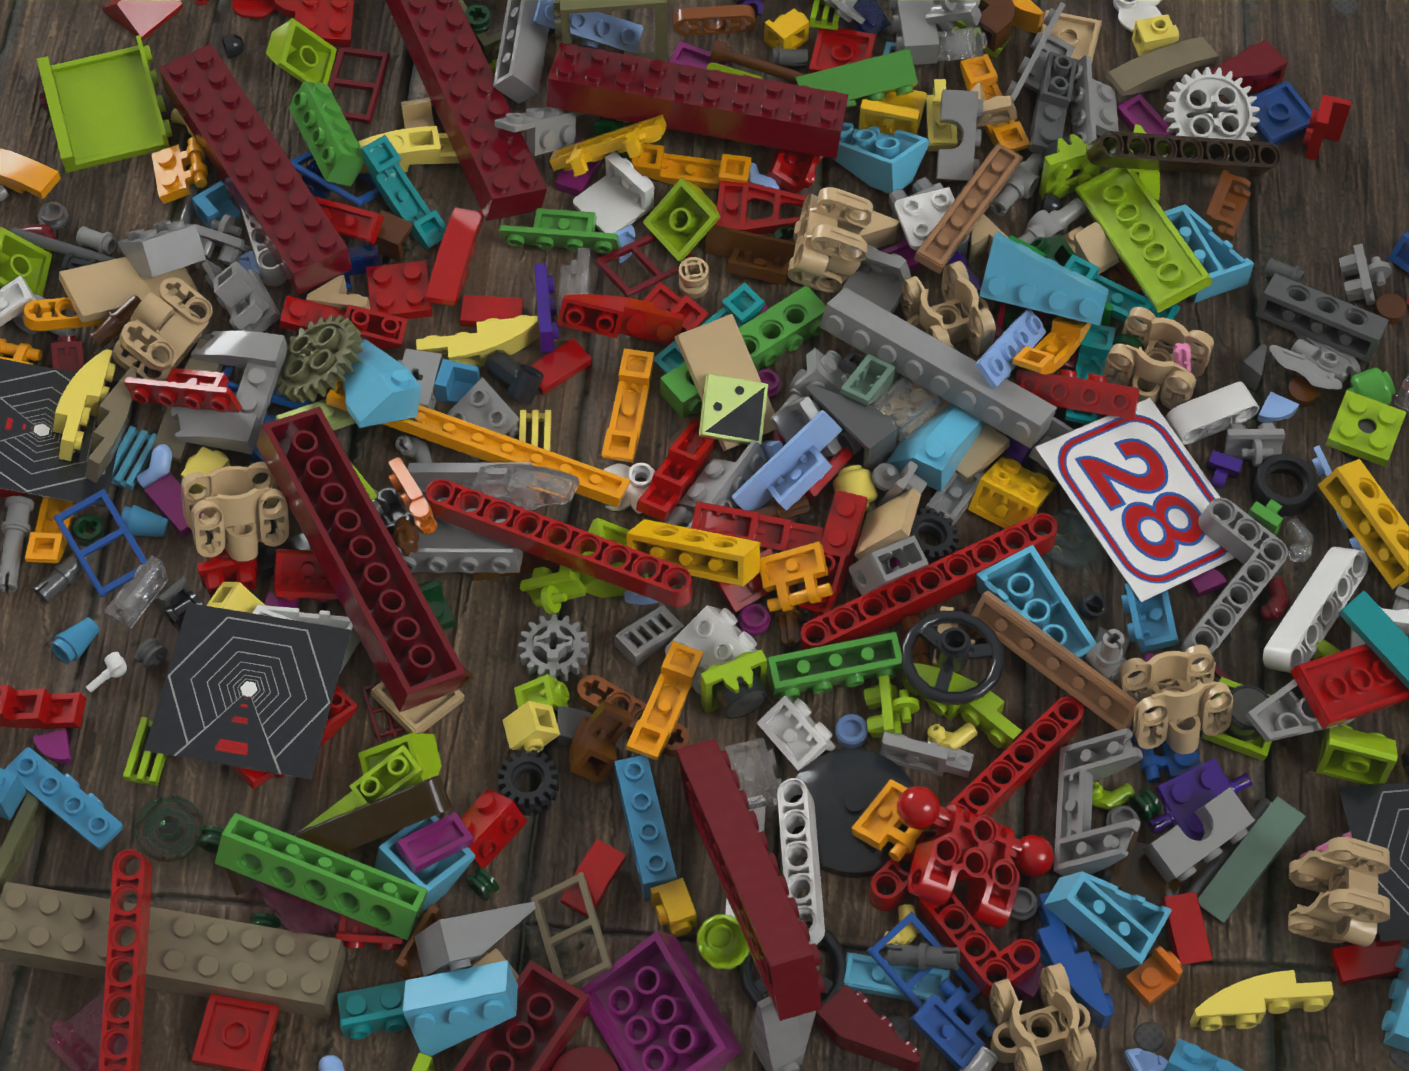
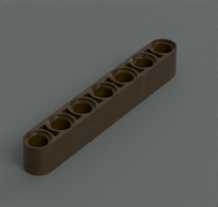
M1118 131L1105 132L1089 143L1086 148L1087 158L1093 165L1113 168L1222 174L1224 169L1229 171L1230 174L1237 176L1257 177L1273 169L1281 161L1279 148L1270 142Z
M437 775L291 835L341 854L452 808L441 778ZM225 868L236 895L265 885V883Z

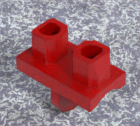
M226 549L222 551V554L210 557L211 561L197 563L203 587L207 588L210 597H213L222 582L237 581L248 590H254L257 588V576H261L256 558L249 561H236L229 556Z

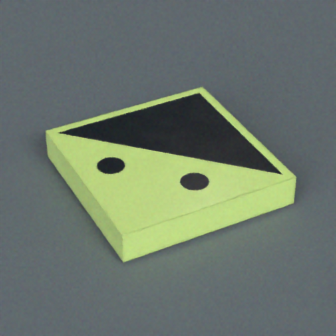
M708 373L705 378L699 436L747 445L752 441H756L761 445L768 384Z

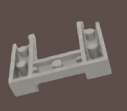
M213 331L210 334L212 339L201 349L196 347L192 351V359L245 368L236 394V398L242 408L239 413L172 407L173 420L179 419L181 429L175 433V437L178 441L252 454L288 350L284 335L252 331Z
M1125 728L1060 748L1054 872L1062 876L1081 871L1093 874L1127 857L1129 853L1126 851L1133 833L1138 832L1140 821L1134 818L1091 830L1093 782L1120 772L1143 759L1141 750L1133 747L1130 741L1133 735L1131 730Z

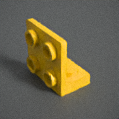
M913 90L912 93L896 96V92L884 94L885 99L881 101L862 100L859 130L869 129L870 126L880 127V133L894 134L896 130H902L917 135L927 93Z
M1001 457L980 478L968 510L1006 529L1036 515L1038 508L1055 491L1057 485L1044 474L1034 473L1022 467L1016 460Z

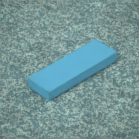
M847 952L845 985H848L853 991L858 990L862 993L910 1001L871 956ZM891 966L905 984L920 971L919 967ZM933 968L911 988L912 992L923 1004L933 994H936L944 1002L946 996L938 989V986L946 978L949 979L950 971Z

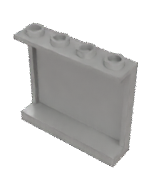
M532 462L409 463L407 470L421 492L426 491L430 482L436 479H446L532 511L538 482ZM470 508L465 512H472L476 510V508ZM436 519L438 527H436L437 530L432 534L424 535L418 530V551L416 553L410 552L409 556L402 555L411 573L464 572L471 574L475 572L504 574L520 572L524 551ZM498 519L495 522L500 523L506 519Z

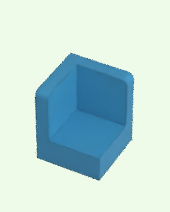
M222 181L192 198L196 216L206 228L218 231V229L211 227V222L213 219L221 221L226 214L234 216L235 221L241 218V212L228 198L226 186Z
M443 359L434 383L436 400L456 405L480 380L479 368L474 365Z

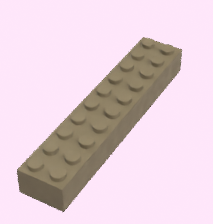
M5 882L0 897V962L105 980L110 899ZM124 902L125 911H130L137 904ZM150 906L145 987L209 998L210 993L278 1005L280 1011L330 1019L346 952L342 939ZM133 929L127 930L122 935L121 942L123 947L129 946L134 941L135 932ZM130 964L125 965L120 970L119 979L121 982H126L131 978L133 969Z

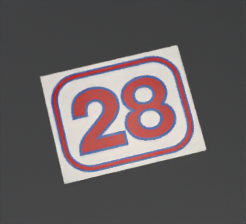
M1151 398L1138 403L1134 419L1108 415L1035 447L1141 602L1235 558L1200 529L1198 524L1200 515L1215 498H1220V496Z

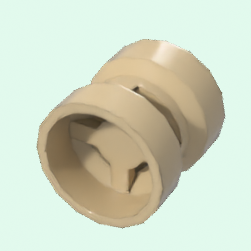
M690 257L681 262L679 266V290L683 296L687 295L691 299H698L707 293L709 267L703 259Z

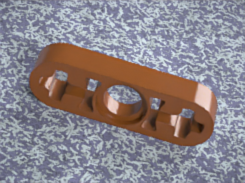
M744 4L682 8L673 14L674 31L681 36L748 32L756 25L754 9ZM713 18L721 19L717 22H708L709 19Z

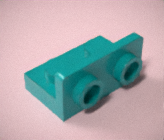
M405 981L338 993L340 1027L344 1038L363 1039L370 1036L372 1032L385 1030L386 1032L393 1033L404 1030L408 1026L403 1013Z

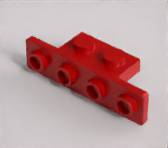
M172 368L165 381L129 377L124 381V385L130 392L131 397L141 404L153 403L168 407L180 406L195 410L208 409L218 412L239 413L242 408L232 390L226 388L229 379L225 373Z
M1023 369L1016 371L1015 384L1056 407L1134 419L1136 416L1140 389L1107 383L1108 376L1089 374L1088 379L1076 378L1077 371L1058 369V375H1044Z

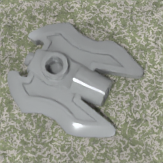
M1296 332L1295 335L1299 340L1295 342L1291 351L1277 345L1269 347L1270 352L1284 368L1300 373L1313 386L1325 389H1342V382L1347 379L1348 374L1352 377L1361 372L1360 365L1354 356Z

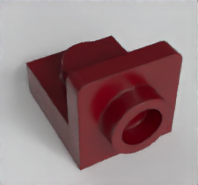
M76 336L57 337V342L51 343L53 369L77 373L85 365L83 342L76 341Z

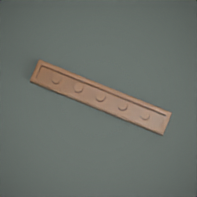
M997 143L918 249L914 260L940 274L1018 168L1023 157Z
M987 591L982 594L971 615L979 617L990 626L1003 645L1115 729H1132L1134 707L1139 703L1137 700L993 593Z

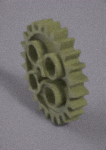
M330 315L327 321L320 317L316 325L310 321L308 329L300 328L297 337L291 336L289 338L291 344L287 345L288 350L275 387L285 398H289L293 403L299 400L303 404L307 398L313 402L319 393L322 397H325L328 388L336 390V382H345L344 374L354 371L351 364L360 361L356 354L363 351V348L360 346L364 342L360 337L362 333L349 318L345 319L342 315H339L337 318Z

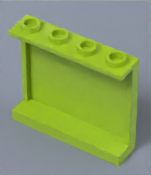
M140 35L136 36L138 46L51 65L48 56L37 59L61 160L66 173L170 148L167 137H171L173 134L169 119L163 120L161 112L166 111L162 94L156 95L154 89L160 87L156 70H149L148 63L153 62L149 45L143 46Z

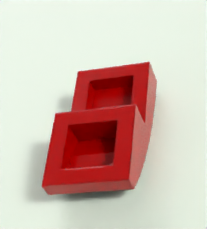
M661 282L643 299L644 301L655 303L654 308L684 315L681 333L699 327L709 315L705 309L687 295L680 298Z
M598 839L574 874L575 876L580 872L584 873L595 910L607 895L608 886L626 862V854ZM579 884L566 890L560 903L589 918Z

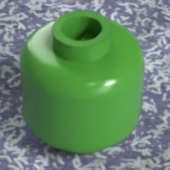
M1376 367L1353 375L1350 380L1351 388L1346 389L1386 405L1391 403L1392 395L1396 394L1389 373L1387 371L1382 372V370Z

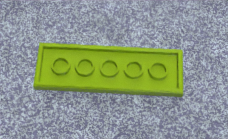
M1111 168L1074 188L1078 198L1083 202L1093 220L1101 226L1113 249L1158 313L1213 284L1210 275L1134 169Z

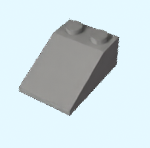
M535 902L441 919L415 935L414 938L424 977L471 967L470 962L481 956L536 909Z

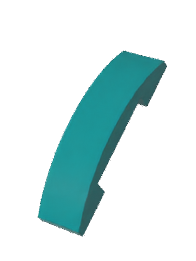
M384 135L362 147L360 151L367 169L395 216L412 223L413 228L410 234L427 250L441 242L447 227L436 209L432 212L429 210L399 165L402 159L387 136Z
M1072 254L1064 266L1068 270L1075 271L1108 288L1106 302L1114 307L1112 317L1125 322L1131 309L1134 307L1146 308L1156 318L1163 317L1172 320L1180 310V306L1174 304L1158 313L1148 298L1099 275L1098 266Z
M744 282L722 301L723 308L702 325L733 314L739 328L754 319L764 307L765 302ZM676 340L654 357V363L665 374L685 362Z
M1091 324L1081 342L1075 369L1077 371L1076 378L1088 379L1089 374L1103 375L1106 359L1113 345L1116 328ZM1067 408L1065 420L1090 424L1097 421L1098 413Z

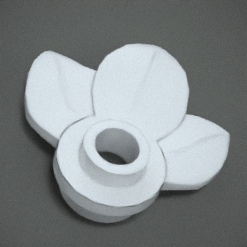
M1113 0L1114 7L1119 11L1118 20L1120 24L1132 32L1135 21L1162 16L1156 7L1162 0Z
M618 463L605 468L604 471L630 479L629 489L619 507L616 508L605 504V508L612 511H621L631 506L636 513L641 514L642 512L636 510L637 501L651 485L655 470L646 463H636L632 467ZM641 477L646 479V481L644 482H638L636 480Z

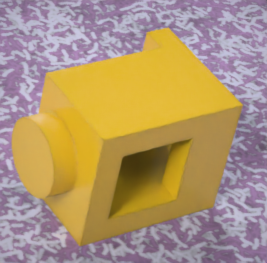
M795 8L785 15H780L774 22L770 20L765 22L764 41L772 48H778L781 45L783 49H796L809 40V20L802 12H798Z
M683 878L650 888L651 903L655 907L660 925L667 924L670 934L680 937L691 932L692 928L697 927V914Z

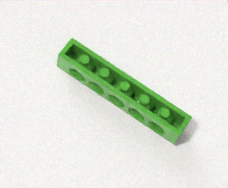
M807 285L739 327V331L757 371L764 367L772 366L785 353L797 350L804 341L812 336H818L825 331L820 328L826 305ZM685 362L660 377L661 396L682 419L690 414H697L702 410V400Z
M237 813L233 815L221 835L215 864L405 940L409 939L419 920L428 892L426 888Z

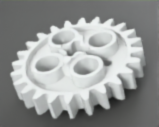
M1209 67L1205 68L1202 75L1195 69L1191 77L1185 74L1181 79L1182 83L1176 82L1173 86L1175 92L1171 91L1167 96V99L1171 102L1166 103L1164 110L1171 113L1164 117V121L1172 122V124L1166 131L1167 133L1175 132L1176 136L1251 141L1249 137H1253L1257 132L1253 127L1260 122V119L1253 117L1259 112L1260 108L1251 106L1257 97L1247 96L1251 87L1241 88L1242 77L1238 78L1235 82L1231 80L1232 71L1224 77L1219 67L1214 74H1211ZM1218 95L1226 96L1230 104L1222 103ZM1190 97L1198 98L1201 106L1193 105ZM1229 111H1236L1237 114L1228 113V112H1229ZM1186 114H1188L1189 116H1195V117H1194V118H1188V117L1186 116ZM1222 123L1230 124L1233 132L1226 131ZM1193 125H1200L1204 129L1205 134L1197 133Z

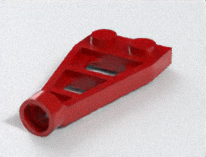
M720 180L717 202L720 219L715 225L760 235L774 233L779 227L795 226L796 222L800 220V217L781 218L780 206L782 204H790L803 207L807 196L752 182L742 183ZM754 199L768 202L773 206V214L768 218L751 220L747 217L748 203Z

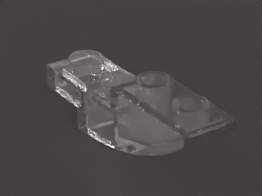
M496 464L481 466L476 478L462 480L458 484L506 502L510 501L511 504L534 510L542 506L564 505L571 502L580 481L576 476L550 468L522 464Z

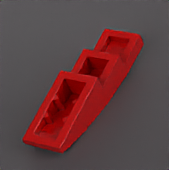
M454 208L439 247L425 302L450 306L456 305L468 278L469 263L476 250L477 235L483 224L484 215L481 211Z
M694 419L669 448L667 459L653 474L651 485L638 499L637 511L665 522L683 498L718 442V439L699 436V420Z
M696 501L691 525L692 529L760 542V549L771 548L772 551L778 553L818 541L821 542L824 532L823 527L796 523L788 519L761 515L759 512Z
M9 684L0 685V727L38 729L80 728L86 697L81 692L50 694L45 688L15 690Z

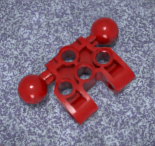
M909 787L897 800L896 812L901 822L907 827L919 830L928 828L930 825L937 827L934 837L916 846L907 885L909 893L935 904L943 905L949 899L955 881H966L969 885L966 910L974 920L996 929L1003 928L1010 917L1021 878L1019 873L1026 877L1038 878L1050 871L1054 864V850L1050 842L1042 836L1027 835L1019 840L1014 837V831L1011 828L998 824L988 815H978L955 804H951L947 808L940 806L936 794L927 787ZM974 826L977 829L978 838L975 835ZM937 846L941 851V858L937 854ZM966 858L969 861L970 870L966 866ZM995 871L997 872L999 877L998 881L995 878Z

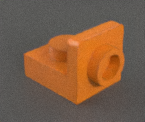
M1159 945L1154 949L1150 958L1126 976L1124 982L1149 1007L1179 982L1183 970L1179 959L1172 952H1166Z

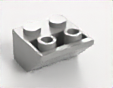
M171 220L159 222L153 225L154 229L147 231L144 229L134 230L126 233V239L117 241L119 248L140 277H155L206 260L196 224H184V220L172 223Z

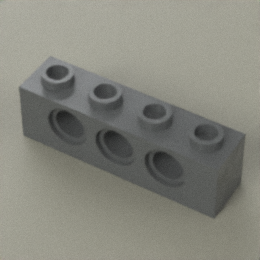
M1276 273L1264 291L1255 315L1370 363L1389 322L1384 317Z

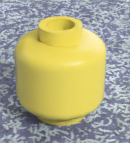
M853 465L839 470L838 476L833 480L835 492L839 490L867 497L866 511L871 509L870 504L878 497L871 471L862 469L861 465Z

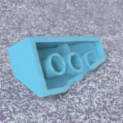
M844 122L837 158L832 159L870 187L890 194L912 183L929 146V139L902 130H896L894 134L880 133V127L870 126L869 129L859 130L854 129L852 123Z
M363 339L364 342L360 344L363 351L356 354L360 361L351 364L354 371L346 372L344 374L346 381L342 383L346 395V409L359 428L417 417L422 388L407 367L368 340Z
M950 403L902 439L886 463L894 465L898 472H900L910 460L918 465L914 474L927 482V486L942 492L987 423Z

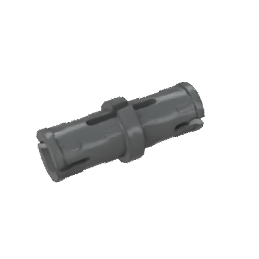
M81 545L79 546L80 551L84 549ZM74 552L61 564L57 563L52 568L53 571L49 576L33 588L35 594L46 604L67 585L71 586L75 582L74 578L83 570ZM92 554L85 557L88 564L95 560Z
M890 943L888 946L890 950L887 952V962L890 966L919 967V970L927 971L928 968L959 969V964H957L960 963L959 947L929 946V943H920L919 946Z

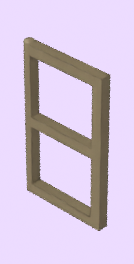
M583 872L531 897V902H535L536 909H534L554 975L564 980L554 946L591 927L602 963L565 981L572 986H576L602 972L612 969L611 960ZM579 884L589 919L551 937L541 902Z

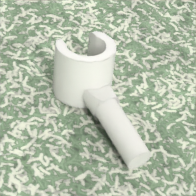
M113 652L105 657L104 661L107 669L86 686L90 693L107 679L121 677L126 673L127 665L118 652Z

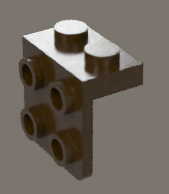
M1139 827L1138 832L1133 833L1126 850L1129 852L1127 857L1106 868L1103 880L1118 886V889L1131 895L1137 894L1144 897L1145 901L1161 907L1160 899L1166 896L1178 895L1181 883L1177 878L1168 883L1165 882L1142 850L1148 844L1136 841L1140 830Z

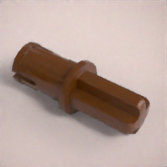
M133 295L114 313L108 312L109 316L89 334L104 348L112 338L122 331L124 325L130 321L132 314L142 300L138 296Z
M802 495L801 499L794 503L787 511L776 500L772 501L773 504L750 510L759 512L761 515L790 519L809 513L810 505L807 497Z
M404 516L398 518L394 523L395 532L393 539L395 544L401 548L402 555L409 556L410 552L416 553L418 551L419 533L411 518L408 519V522Z
M789 586L790 593L795 592L793 586ZM796 605L793 610L783 612L782 609L777 610L775 621L779 623L781 644L787 648L799 645L798 621L801 617L800 612L796 609Z

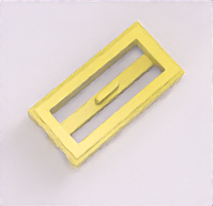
M520 410L519 440L526 442L527 422H532L531 445L538 447L539 422H545L544 449L551 451V410H545V413H539V410H532V413Z

